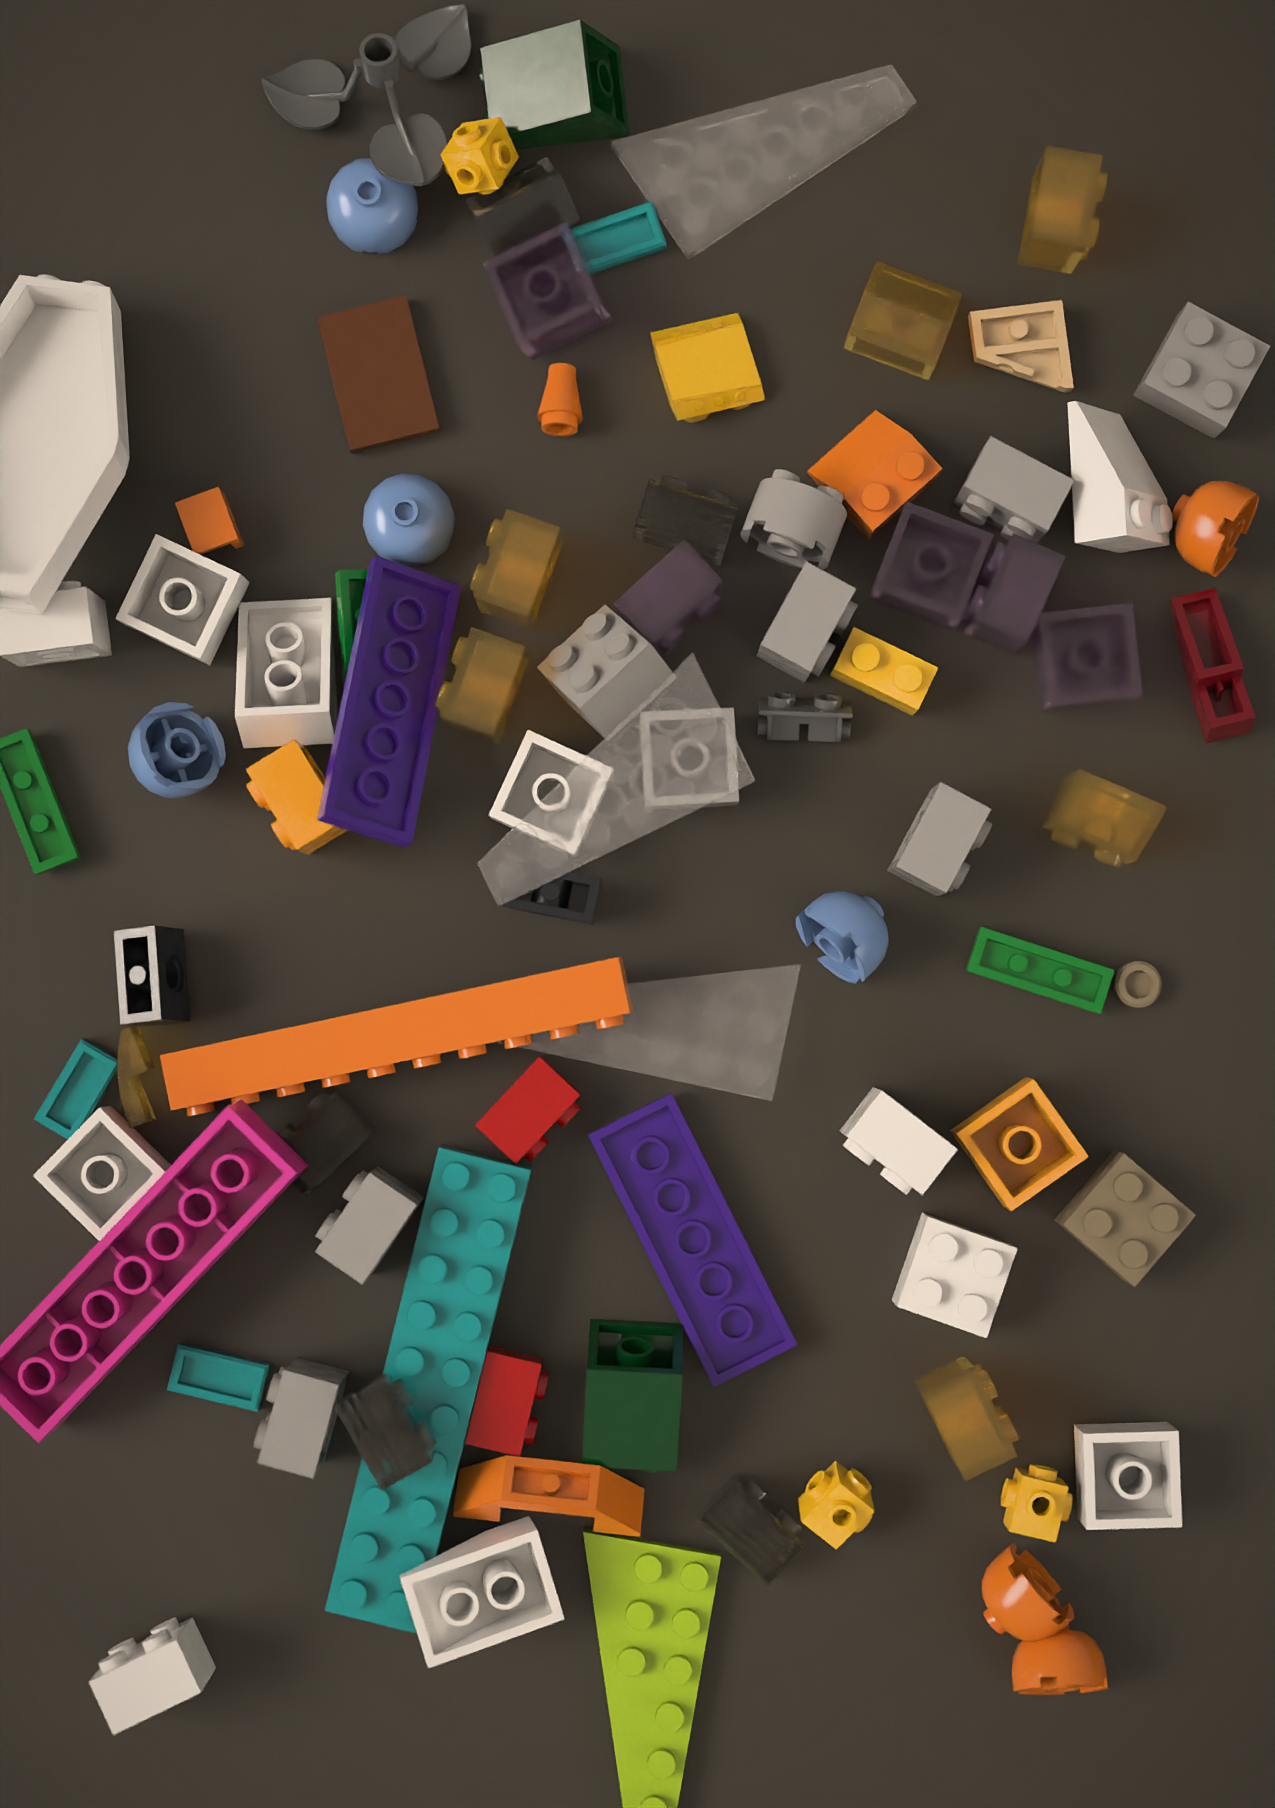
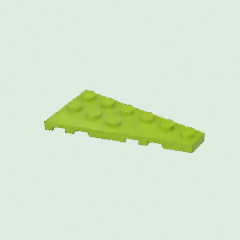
M583 1528L623 1808H677L721 1553L619 1534L593 1532L592 1529Z

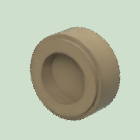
M1133 961L1122 965L1116 971L1112 987L1116 998L1121 1003L1129 1007L1142 1008L1152 1004L1158 998L1162 988V981L1158 971L1152 965L1142 961Z

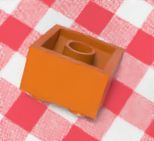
M875 410L814 464L807 473L818 486L834 488L844 495L842 505L847 511V518L869 540L938 478L943 468L911 433Z

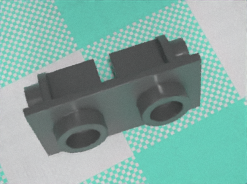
M775 691L769 693L768 697H758L759 715H767V717L758 716L757 735H766V740L799 741L800 724H808V741L841 742V738H850L851 720L842 718H853L850 700H843L841 695L820 693L815 695V699L796 698V695L791 692Z

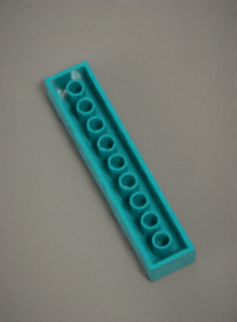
M441 1145L438 1148L325 1606V1611L417 1634L399 1575L438 1555L485 1356L489 1347L533 1166L521 1163L515 1164L513 1161L448 1145Z

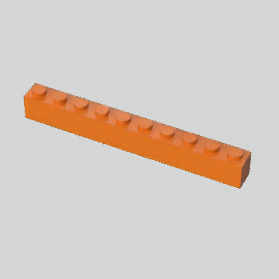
M616 957L160 1055L170 1108L171 1110L186 1107L188 1117L215 1111L214 1101L231 1098L233 1104L242 1099L246 1104L260 1101L258 1092L276 1088L277 1097L305 1092L303 1082L321 1079L322 1086L325 1088L351 1082L350 1072L366 1069L368 1078L395 1073L394 1063L411 1059L413 1067L419 1068L441 1063L440 1053L458 1050L459 1059L487 1053L485 1044L503 1040L505 1049L532 1044L531 1034L549 1030L551 1039L579 1034L577 1024L595 1021L597 1030L625 1024L623 1014L632 1013L634 1010L622 957Z

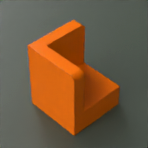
M219 486L175 502L193 552L201 555L231 544L235 549L244 546L227 497Z

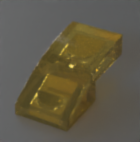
M139 1026L128 1027L121 1030L117 1068L124 1112L129 1127L134 1128L156 1119L139 1076L156 1068Z

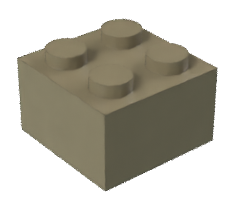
M1114 1150L1054 1221L1121 1279L1135 1287L1196 1215L1125 1153Z

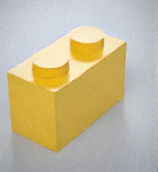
M854 627L830 676L913 716L918 711L938 667Z

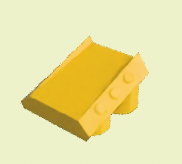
M738 313L650 332L656 362L670 407L677 421L685 420L686 422L696 423L705 420L710 413L730 408L738 410L750 406L751 403L765 400L760 377Z

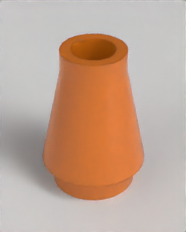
M555 363L549 366L548 379L537 419L541 422V430L546 434L553 436L576 434L578 432V425L583 421L576 381V367L571 364Z

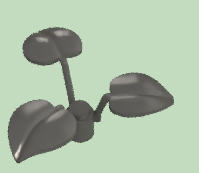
M465 4L454 5L424 14L403 26L397 33L395 40L383 33H374L367 36L359 47L361 59L357 58L353 61L354 70L347 85L342 71L334 63L324 59H308L294 63L278 73L262 77L265 94L277 113L292 125L307 130L323 129L337 122L340 117L339 102L350 100L363 73L365 80L370 85L386 90L396 123L380 127L372 136L369 150L373 165L380 174L390 180L414 186L428 185L439 176L444 167L440 154L447 145L445 133L437 120L428 114H416L404 121L394 84L401 74L400 65L407 72H413L418 68L421 75L430 80L451 78L459 74L466 67L471 57L472 48L467 7Z

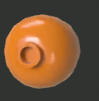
M1211 481L1197 488L1191 497L1183 494L1172 511L1173 521L1177 522L1174 531L1176 548L1184 561L1203 573H1208L1214 577L1218 576L1236 553L1238 548L1234 547V544L1241 533L1246 535L1259 502L1257 493L1234 482Z
M1012 1543L986 1568L982 1578V1597L987 1606V1609L983 1612L990 1626L1001 1635L1007 1631L1019 1640L1028 1642L1045 1640L1058 1633L1074 1619L1073 1608L1069 1601L1063 1607L1061 1606L1055 1595L1062 1589L1046 1568L1027 1550L1017 1555V1544Z
M1069 1623L1058 1633L1045 1640L1035 1642L1022 1640L1017 1645L1012 1661L1014 1693L1018 1692V1694L1063 1695L1069 1691L1080 1690V1693H1090L1108 1689L1104 1657L1096 1641L1085 1632L1070 1630Z

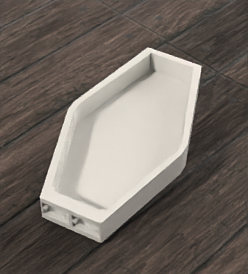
M45 274L38 275L37 277L19 275L0 305V608L42 614L123 480L130 459L121 310L110 287H106L96 281H83L82 283L61 281L54 276Z

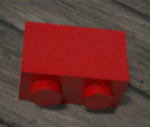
M539 1056L475 1126L515 1164L523 1156L531 1162L549 1143L543 1134L555 1122L563 1128L580 1110L581 1107L575 1100L581 1093L542 1056Z
M489 1345L465 1444L518 1457L521 1455L523 1444L533 1445L539 1418L530 1416L534 1398L544 1399L550 1373L541 1370L542 1357Z

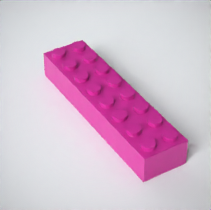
M242 1099L227 1106L0 1345V1406L38 1443L54 1432L309 1165Z

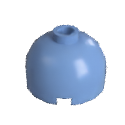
M371 157L356 159L343 166L331 180L326 197L330 225L338 239L353 251L363 253L362 251L369 253L377 252L378 254L389 253L403 245L415 230L419 210L417 193L414 186L390 180L380 174L373 165Z
M401 473L384 479L371 491L364 505L363 528L369 545L380 557L410 568H418L433 563L447 550L454 534L456 517L448 495L437 483L419 474Z
M167 702L154 707L136 725L128 744L130 768L137 781L148 791L165 798L183 799L204 790L217 778L219 769L224 765L226 758L224 739L216 724L208 716L202 719L198 714L191 711L194 707L186 703Z
M837 890L824 893L796 917V928L804 944L808 947L814 941L826 954V956L820 957L817 960L837 977L849 983L856 984L860 979L863 982L885 958L889 945L888 929L882 918L884 916L883 909L869 896L861 897L853 892Z

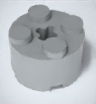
M775 469L771 478L761 480L740 536L746 543H748L750 536L759 542L756 551L775 561L796 568H803L806 561L819 562L818 568L824 570L829 565L847 517V511L842 505L844 495L828 486H819L817 489L800 483V478L797 475L786 470Z

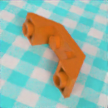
M506 1455L459 1469L453 1517L500 1522L501 1508L595 1517L593 1532L640 1537L645 1489L601 1465Z

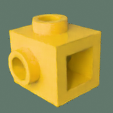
M501 117L462 123L453 132V137L440 154L444 162L445 171L451 177L459 195L474 192L482 195L490 194L503 185L504 179L519 156Z
M835 1460L825 1472L821 1470L813 1475L806 1486L805 1492L798 1498L801 1522L837 1549L853 1532L858 1533L869 1524L875 1511L871 1495V1484L858 1470L852 1468L848 1471Z
M1030 1464L1029 1470L1016 1467L1013 1479L1007 1478L1005 1480L1001 1495V1506L1006 1507L1003 1523L1009 1532L1056 1543L1060 1522H1067L1073 1501L1072 1494L1067 1493L1068 1485L1061 1478L1057 1477V1470L1039 1464ZM1040 1497L1037 1502L1033 1503L1036 1498Z

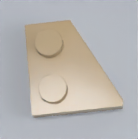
M1062 300L971 311L969 313L968 320L974 362L1064 393L1072 391L1074 385Z

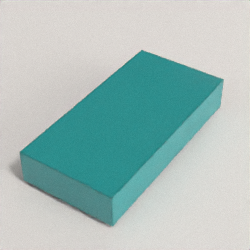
M652 201L565 230V235L580 277L667 249V243Z
M81 1039L34 1117V1120L64 1138L69 1139L94 1114L124 1062L90 1041Z
M181 1342L177 1346L167 1390L258 1412L261 1407L271 1364Z

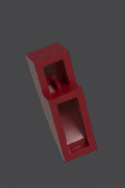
M1216 587L1171 598L1170 607L1180 655L1205 743L1251 733L1256 716L1242 679L1244 667Z

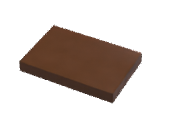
M406 295L317 317L351 453L440 432Z

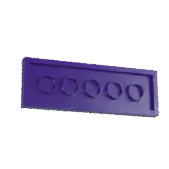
M376 556L370 561L317 821L404 848L412 844L461 585L380 556Z
M672 1092L589 1133L588 1136L713 1387L797 1346Z

